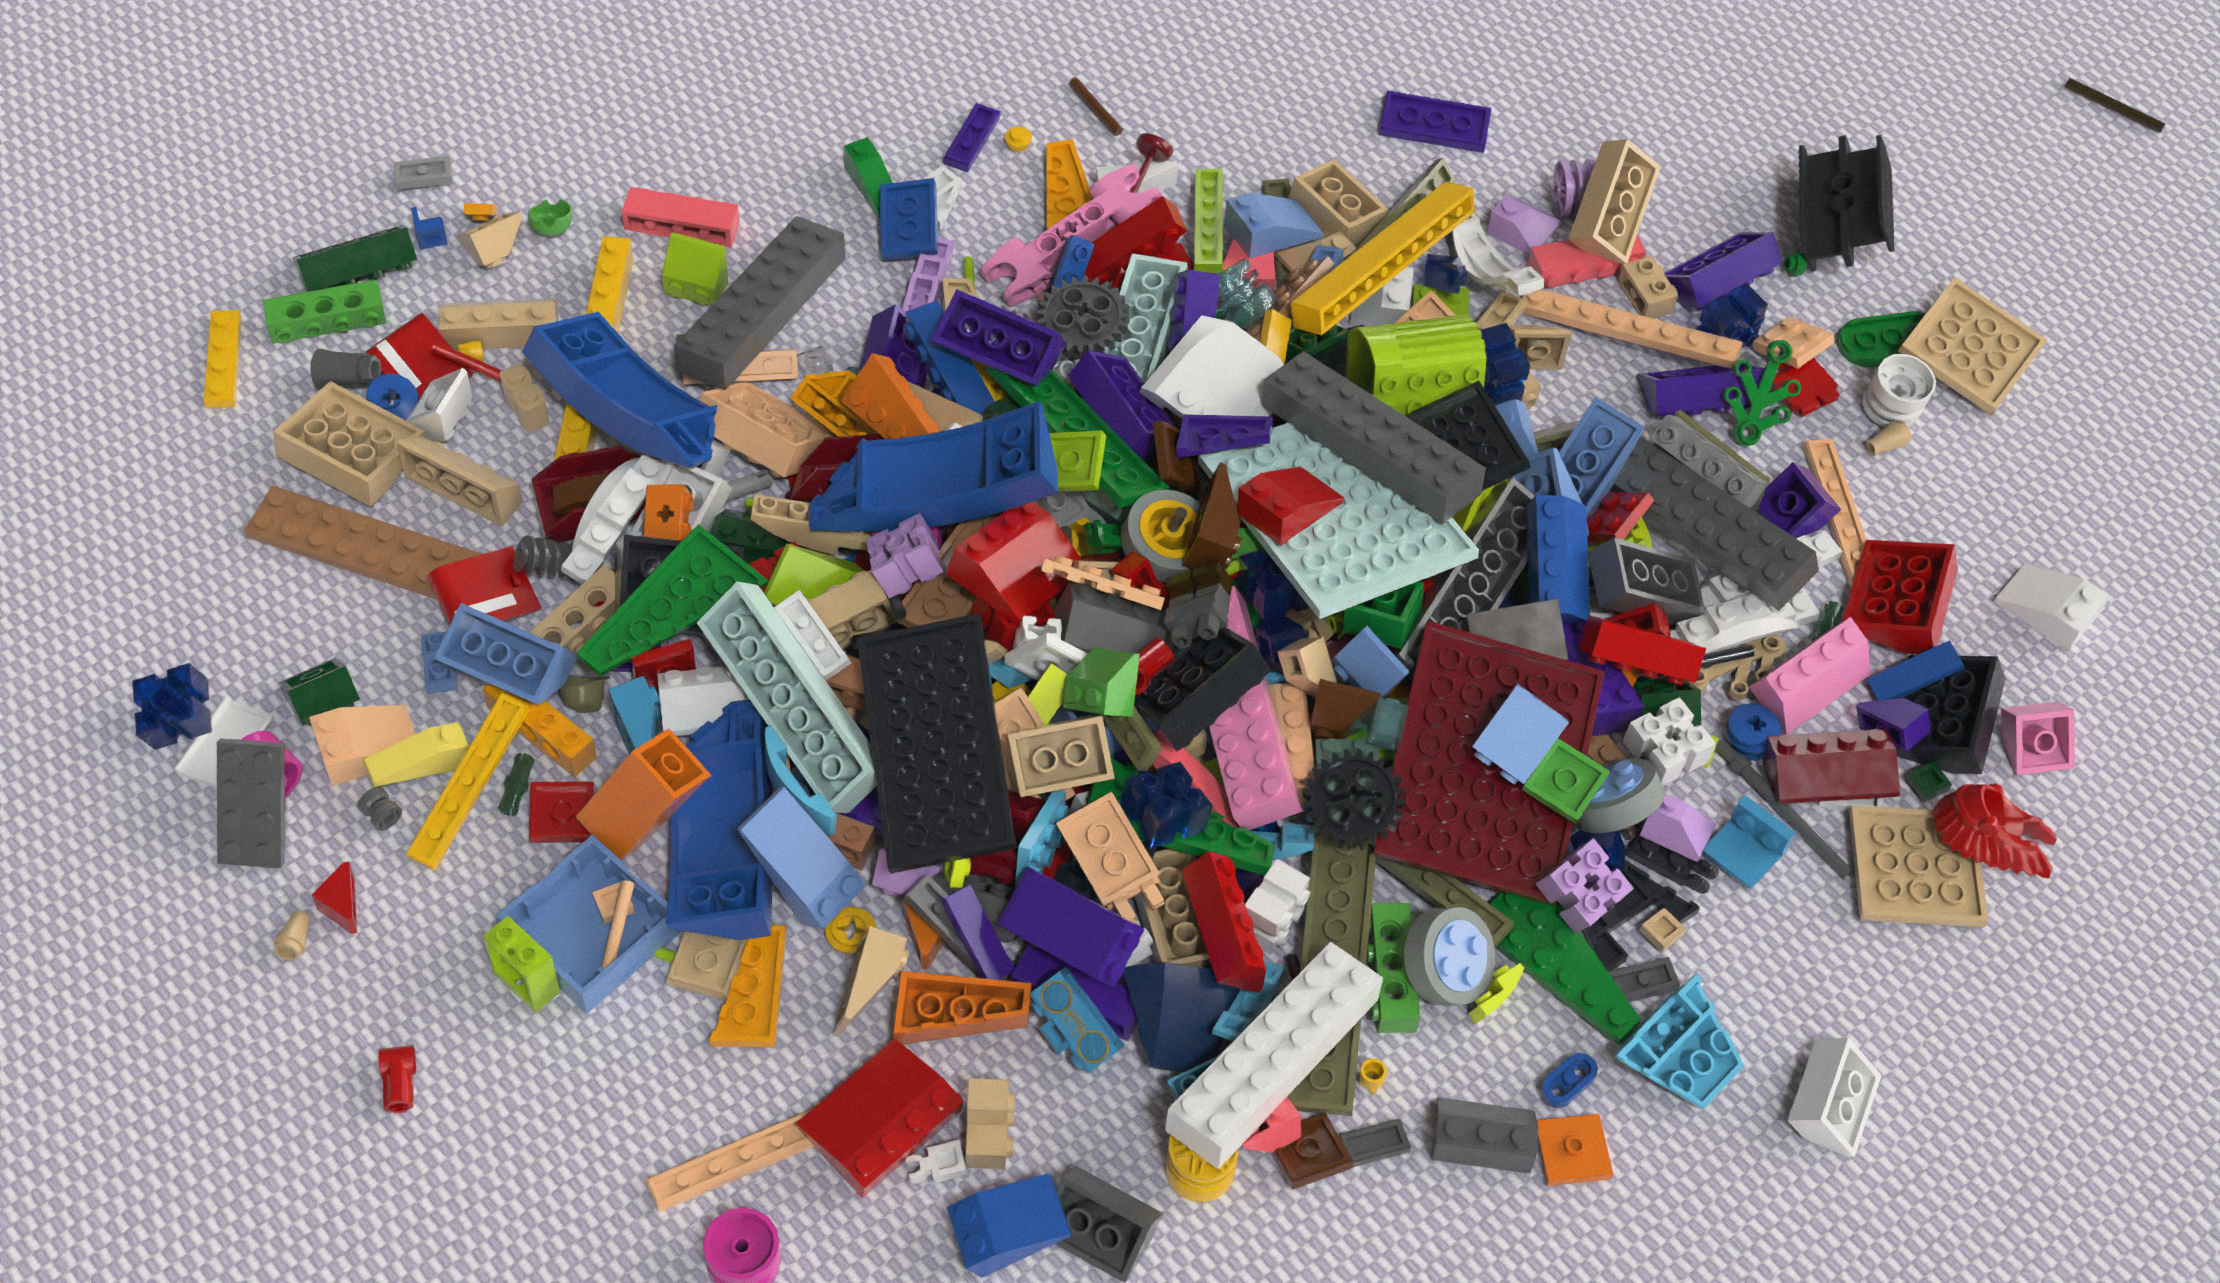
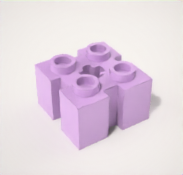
M921 513L900 522L899 528L891 532L886 529L866 539L868 552L872 557L870 558L872 573L888 598L906 593L910 590L914 581L919 579L921 582L930 581L938 574L944 572L941 558L938 555L937 539Z
M1594 838L1577 847L1561 861L1562 864L1551 869L1535 883L1550 903L1558 900L1564 910L1559 914L1574 933L1591 926L1608 911L1606 908L1618 903L1634 889L1618 868L1611 872L1606 866L1605 862L1609 857Z

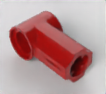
M1156 637L1138 652L1140 656L1135 695L1143 693L1148 688L1150 679L1175 659L1171 649L1159 637Z
M414 1046L380 1048L378 1061L380 1076L383 1078L384 1110L394 1114L406 1113L409 1109L414 1108L413 1075H416Z

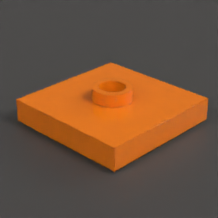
M1600 1114L1537 1120V1143L1547 1186L1612 1179L1614 1174Z

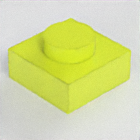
M970 858L944 864L943 873L949 887H963L964 877L970 873Z

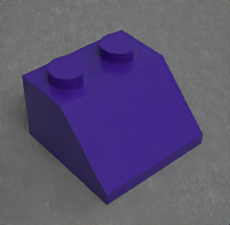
M1794 462L1766 487L1758 511L1764 518L1795 538L1822 529L1842 510L1809 469Z

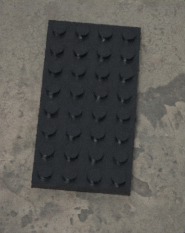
M980 613L857 638L887 867L890 874L1016 849V838Z

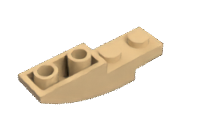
M758 494L754 495L751 520L789 542L795 541L797 545L835 555H837L838 547L868 551L866 539L871 537L870 531H814L809 528L810 503Z

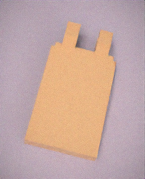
M1022 687L995 702L1007 786L1009 790L1019 792L1008 733L1010 731L1044 725ZM1072 787L1060 789L1066 792L1065 801L1075 795ZM1040 794L1030 795L1042 799Z
M1112 792L1056 823L1104 907H1108L1109 910L1115 908L1120 916L1135 922L1137 920L1136 915L1127 901L1130 898L1143 892L1153 910L1165 904L1161 893L1155 885L1160 882L1158 879L1160 873Z

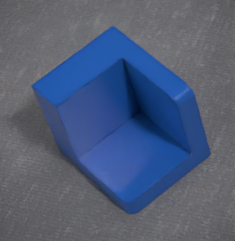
M411 208L420 250L448 245L443 219L441 217L419 220L417 208Z

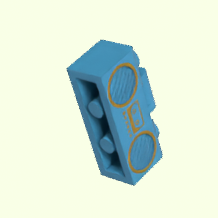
M1067 967L1060 970L1030 993V996L1033 998L1031 1001L1033 1009L1039 1016H1046L1049 1020L1039 1030L1058 1055L1069 1048L1072 1051L1070 1054L1071 1060L1078 1069H1085L1089 1074L1125 1047ZM1055 1024L1061 1031V1033L1064 1035V1037L1067 1039V1041L1064 1042L1062 1037L1053 1027Z

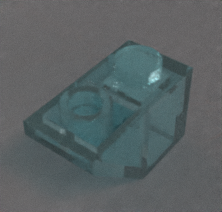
M1378 698L1367 724L1366 744L1396 752L1402 739L1409 706L1401 704L1398 700L1392 698Z

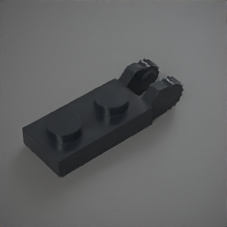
M1640 833L1627 854L1630 859L1678 885H1684L1700 894H1706L1711 886L1701 876L1713 880L1719 874L1718 868L1707 860L1699 859L1696 862L1640 836Z

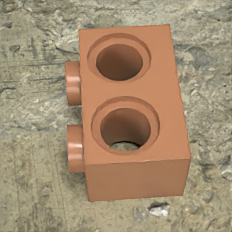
M836 813V834L826 836L851 863L853 868L862 871L875 847L874 827Z

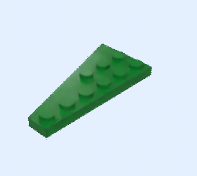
M698 524L576 653V657L597 675L602 676L696 625L737 581L758 585L760 589L766 587L769 581Z
M1110 753L1115 779L1095 782L1089 804L1112 792L1140 840H1152L1156 845L1198 857L1211 851L1229 857L1237 868L1261 875L1267 874L1271 868L1276 845L1244 827L1235 828L1223 821L1224 816L1215 811L1212 814L1198 807L1199 802L1158 779L1152 781L1138 773L1135 766L1131 764L1127 766L1115 761L1114 755Z

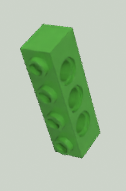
M378 280L263 300L266 325L272 344L387 323Z
M1372 903L1367 963H1372V970L1383 977L1379 999L1370 1008L1371 1020L1377 1021L1378 1033H1416L1420 1021L1418 993L1414 990L1408 979L1404 962L1405 941L1412 926L1410 903ZM1382 937H1391L1394 941L1389 942ZM1385 965H1392L1397 970H1389ZM1387 994H1395L1399 999H1391Z

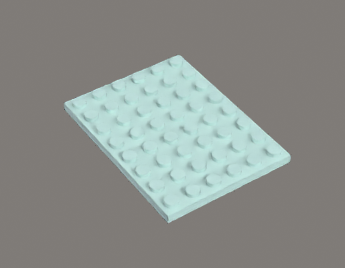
M1289 423L1272 429L1269 444L1199 454L1198 464L1210 479L1220 462L1226 464L1236 508L1238 504V489L1243 484L1260 473L1299 466L1344 497L1343 503L1281 546L1240 517L1319 619L1478 558L1479 549L1453 518H1450L1444 524L1440 523Z

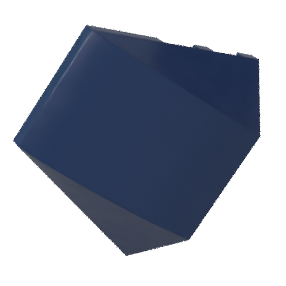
M1169 962L1124 968L1122 979H1126L1131 996L1128 1000L1130 1007L1135 1009L1139 1023L1137 1031L1149 1068L1184 1073L1218 1056L1223 1037L1212 1034L1213 1028L1223 1011L1228 1012L1240 988L1217 983L1214 971L1211 969Z

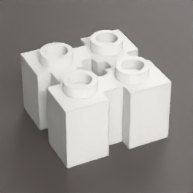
M1680 697L1661 706L1656 717H1653L1649 712L1630 722L1623 739V743L1635 758L1644 757L1645 760L1654 764L1662 786L1677 779L1683 767L1689 773L1708 763L1716 746L1715 741L1702 725L1699 727L1693 726L1691 722L1694 715Z
M1276 859L1264 876L1262 884L1259 888L1255 889L1245 904L1248 915L1254 923L1253 930L1257 942L1262 950L1269 954H1272L1278 945L1283 947L1291 934V930L1288 928L1294 922L1299 923L1307 910L1305 904L1311 894L1308 891L1310 877Z

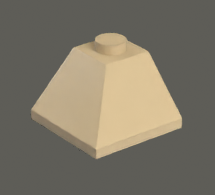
M520 212L504 213L458 234L457 238L477 266L487 265L488 269L503 263L502 258L510 254L522 215Z
M1322 231L1324 233L1322 238L1275 251L1274 255L1292 272L1297 268L1301 271L1310 262L1317 245L1342 248V262L1354 252L1356 247L1341 231Z
M1508 325L1504 338L1506 368L1508 369L1522 362L1527 369L1562 370L1572 335L1571 330L1536 325Z

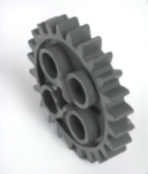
M1074 276L1072 277L1071 284L1061 280V288L1052 285V294L1044 292V301L1038 302L1039 310L1036 311L1037 324L1061 333L1065 342L1063 350H1067V358H1070L1075 352L1078 353V358L1081 359L1088 350L1105 353L1106 346L1114 350L1115 341L1122 342V334H1127L1128 332L1127 324H1130L1129 305L1125 304V296L1118 294L1117 287L1110 290L1108 281L1099 285L1098 277L1092 283L1088 282L1087 276L1083 277L1082 282H1078Z

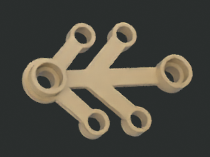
M1775 634L1743 643L1741 645L1753 646L1754 657L1716 664L1704 670L1700 669L1697 677L1700 681L1696 680V683H1690L1701 690V694H1703L1709 681L1737 669L1735 680L1729 688V695L1734 700H1743L1749 690L1747 679L1751 663L1762 659L1760 669L1756 672L1753 680L1755 683L1760 679L1759 677H1763L1772 671L1773 663L1785 654L1786 644L1781 637ZM1734 688H1740L1743 692H1737Z

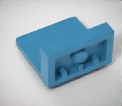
M1745 795L1738 802L1732 818L1706 844L1702 854L1745 887L1752 889L1788 851L1795 832Z

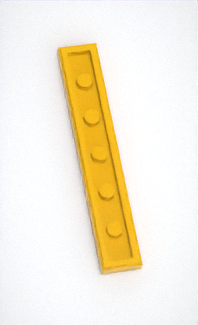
M504 693L500 694L405 854L408 858L436 871L531 709L529 705Z

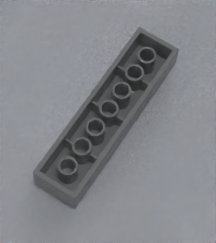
M795 216L674 345L676 371L726 390L845 260L844 233Z
M1303 351L1264 379L1262 406L1440 523L1444 524L1482 494L1486 469L1484 466Z
M1641 436L1609 493L1648 492L1654 502L1642 516L1643 520L1778 611L1819 571L1815 550Z
M1514 477L1493 488L1465 531V534L1479 549L1478 558L1438 573L1422 598L1421 611L1402 649L1392 646L1389 649L1409 671L1402 680L1409 688L1425 623L1431 621L1469 632L1466 614L1498 609L1528 561L1526 505L1533 499L1534 495Z

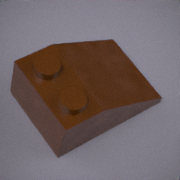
M1219 463L1201 497L1182 563L1183 567L1191 570L1217 560L1224 569H1227L1232 555H1236L1242 538L1237 536L1240 521L1226 464Z

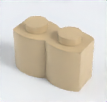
M521 364L501 371L500 378L505 402L510 409L517 412L520 425L530 433L549 425L545 396L541 389L532 383L529 371Z

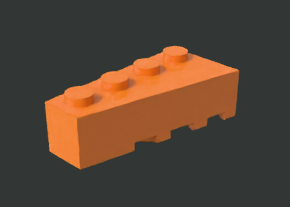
M872 353L841 400L843 404L885 439L904 438L942 431L935 420L931 419L924 410L925 406L921 400L912 393L909 383L904 376L898 373L895 368L896 365L890 357Z
M901 971L893 1033L894 1038L902 1044H910L1028 1027L1032 983Z

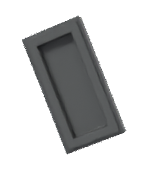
M1400 1118L1338 1134L1353 1160V1167L1409 1153L1411 1150Z

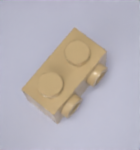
M1652 255L1622 265L1618 283L1638 315L1656 319L1673 313L1678 299L1677 290L1674 285L1670 284L1662 266L1657 264Z

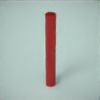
M436 341L434 342L430 352L501 382L500 372L503 370Z

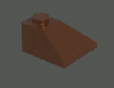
M1320 679L1310 724L1311 736H1315V739H1346L1373 724L1378 718L1381 693Z

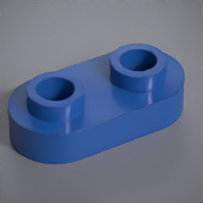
M1575 1053L1560 1064L1543 1081L1541 1096L1545 1103L1555 1108H1562L1577 1098L1596 1078L1598 1067L1595 1060L1587 1054ZM1574 1071H1582L1584 1076H1577ZM1552 1090H1559L1562 1095L1556 1096L1552 1093Z

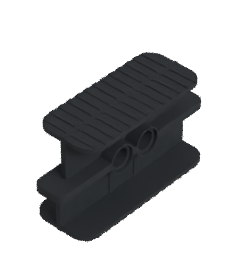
M1881 134L1876 136L1877 147L1851 152L1846 135L1839 136V150L1808 156L1805 146H1799L1800 242L1811 272L1816 271L1817 259L1842 255L1846 267L1854 266V247L1886 242L1889 252L1895 250L1892 167Z

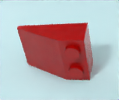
M1299 466L1260 473L1239 487L1237 513L1281 546L1343 503L1344 497Z

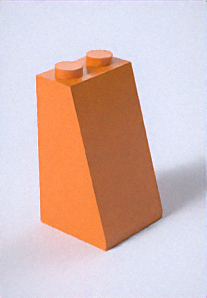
M668 728L633 750L578 813L576 818L591 835L623 861L636 852L702 786L711 774Z

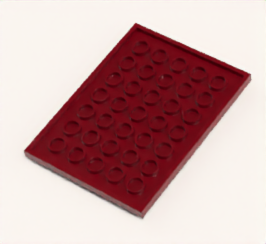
M1427 621L1422 633L1392 763L1395 767L1392 777L1401 776V784L1397 787L1405 788V796L1400 798L1405 800V808L1397 809L1403 813L1402 820H1393L1397 825L1396 831L1386 828L1388 836L1386 841L1379 836L1376 837V846L1373 847L1371 855L1548 905H1555L1557 901L1550 903L1535 883L1551 869L1562 864L1561 861L1566 858L1573 822L1524 792L1522 789L1526 782L1523 784L1518 780L1516 784H1513L1500 774L1502 771L1500 766L1493 761L1488 766L1474 755L1477 750L1472 745L1517 683L1569 721L1558 739L1587 756L1605 671Z

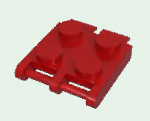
M1814 357L1799 368L1780 363L1777 371L1780 369L1782 371L1776 373L1770 388L1771 391L1780 388L1787 379L1797 380L1801 384L1800 393L1797 396H1789L1780 401L1785 407L1789 408L1791 414L1796 412L1800 417L1818 410V406L1825 407L1837 401V397L1840 396L1837 391L1838 384ZM1790 383L1788 386L1790 393L1794 391L1793 383Z

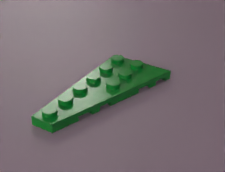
M1501 892L1490 903V905L1514 922L1513 929L1495 947L1498 951L1516 965L1521 963L1527 974L1617 1045H1620L1639 1025L1641 1018L1580 931L1574 933L1559 913L1564 908L1558 900L1552 906Z

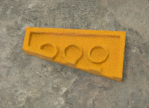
M1073 139L1047 143L1046 230L1093 200Z
M771 925V936L748 939L740 959L741 964L738 972L731 982L726 1003L723 1004L719 1013L715 1031L713 1030L709 1039L710 1046L776 1048L787 937L786 925Z

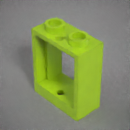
M506 916L483 936L492 972L535 1013L560 993L552 956L509 916ZM516 981H523L521 985H516Z

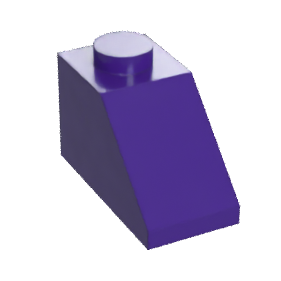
M1906 698L1861 702L1856 705L1859 729H1887L1895 747L1905 752L1931 732L1928 709Z

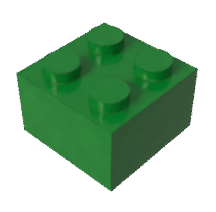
M1417 581L1345 609L1343 632L1357 636L1368 626L1385 645L1402 649L1421 611L1424 583Z

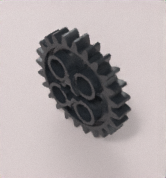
M1359 748L1355 756H1350L1348 749H1344V758H1339L1333 752L1332 762L1329 763L1322 758V770L1313 767L1311 770L1315 779L1306 778L1305 780L1306 786L1310 789L1303 790L1302 792L1303 798L1309 800L1303 803V810L1311 811L1306 815L1307 823L1316 821L1313 825V832L1317 833L1324 830L1322 840L1325 842L1333 837L1334 847L1336 848L1340 845L1341 841H1344L1349 851L1353 842H1357L1360 850H1363L1364 841L1367 840L1375 847L1376 837L1379 836L1386 841L1388 839L1386 828L1396 831L1397 825L1393 820H1402L1403 813L1397 810L1405 808V800L1400 799L1405 796V788L1397 787L1401 784V776L1392 777L1395 767L1392 765L1384 768V757L1380 758L1377 762L1373 761L1372 751L1366 758L1362 757V752ZM1370 777L1375 781V784L1370 787H1364L1359 781L1362 778ZM1333 782L1342 783L1344 786L1338 792H1333L1327 787ZM1380 793L1382 797L1378 798L1375 795ZM1356 795L1358 803H1352L1350 796ZM1327 801L1334 802L1331 805L1326 804ZM1369 807H1376L1381 812L1375 817H1369L1364 813V810ZM1339 811L1349 815L1348 819L1342 822L1334 820L1332 816Z

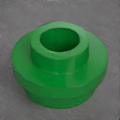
M1793 249L1785 256L1783 268L1789 277L1804 274L1807 267L1806 256L1799 250Z

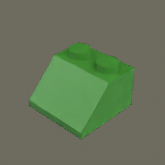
M1093 647L1066 676L1063 708L1102 715L1133 717L1140 654Z

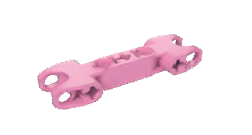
M1134 164L1112 171L1100 178L1092 186L1090 195L1094 198L1093 200L1056 223L1029 244L1025 245L1020 238H1014L1002 245L982 266V277L987 282L995 281L1004 276L1015 278L1003 293L1008 306H1014L1034 298L1050 286L1053 274L1050 271L1057 267L1067 237L1075 235L1093 242L1117 224L1119 225L1160 198L1162 193L1157 188H1150L1141 193H1131L1129 191L1140 178L1139 169Z

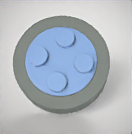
M1640 758L1620 759L1601 765L1609 770L1610 773L1576 823L1579 829L1589 833H1608L1623 829L1627 840L1637 838L1638 833L1634 824L1654 813L1662 804L1665 796L1664 788L1654 764Z
M1462 907L1434 908L1422 913L1414 921L1406 937L1404 947L1406 973L1414 990L1429 1003L1435 1005H1465L1474 1002L1488 988L1495 967V948L1487 925L1475 912Z

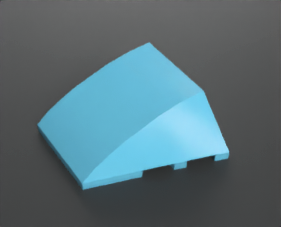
M1696 973L1663 1000L1620 1044L1614 1057L1691 1104L1704 1109L1744 1067V1064L1727 1030L1722 1029L1713 1011L1715 1006L1712 1000L1708 1001L1700 985L1702 980L1699 974Z

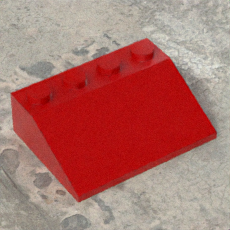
M1030 502L1007 510L954 548L946 575L1019 625L1023 616L1033 615L1061 594L1069 582L1073 583V581L1061 577V575L1041 571L1045 559L1054 560L1055 555H1059L1073 560L1071 566L1074 565V560L1083 561V559L1050 513L1042 509L1035 502Z
M1866 539L1842 622L1851 617L1866 639L1906 654H1921L1938 646L1958 571L1955 545Z
M894 1038L800 1119L795 1126L863 1199L904 1163L908 1156L913 1155L956 1117L962 1110L964 1100L941 1075Z

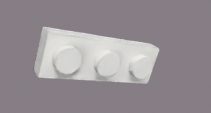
M800 590L774 607L826 681L851 664L847 655Z

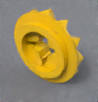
M846 907L825 927L827 942L832 945L834 951H842L846 956L849 953H855L858 944L869 927L877 928L876 922L867 911L857 907ZM852 922H854L857 933L853 935L851 940H848L846 932L843 931H848Z

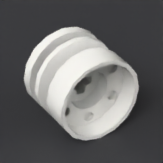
M1893 354L1885 358L1864 392L1862 403L1865 412L1872 421L1884 428L1892 421H1903L1908 427L1914 425L1935 391L1936 379L1934 373L1925 362L1915 356Z

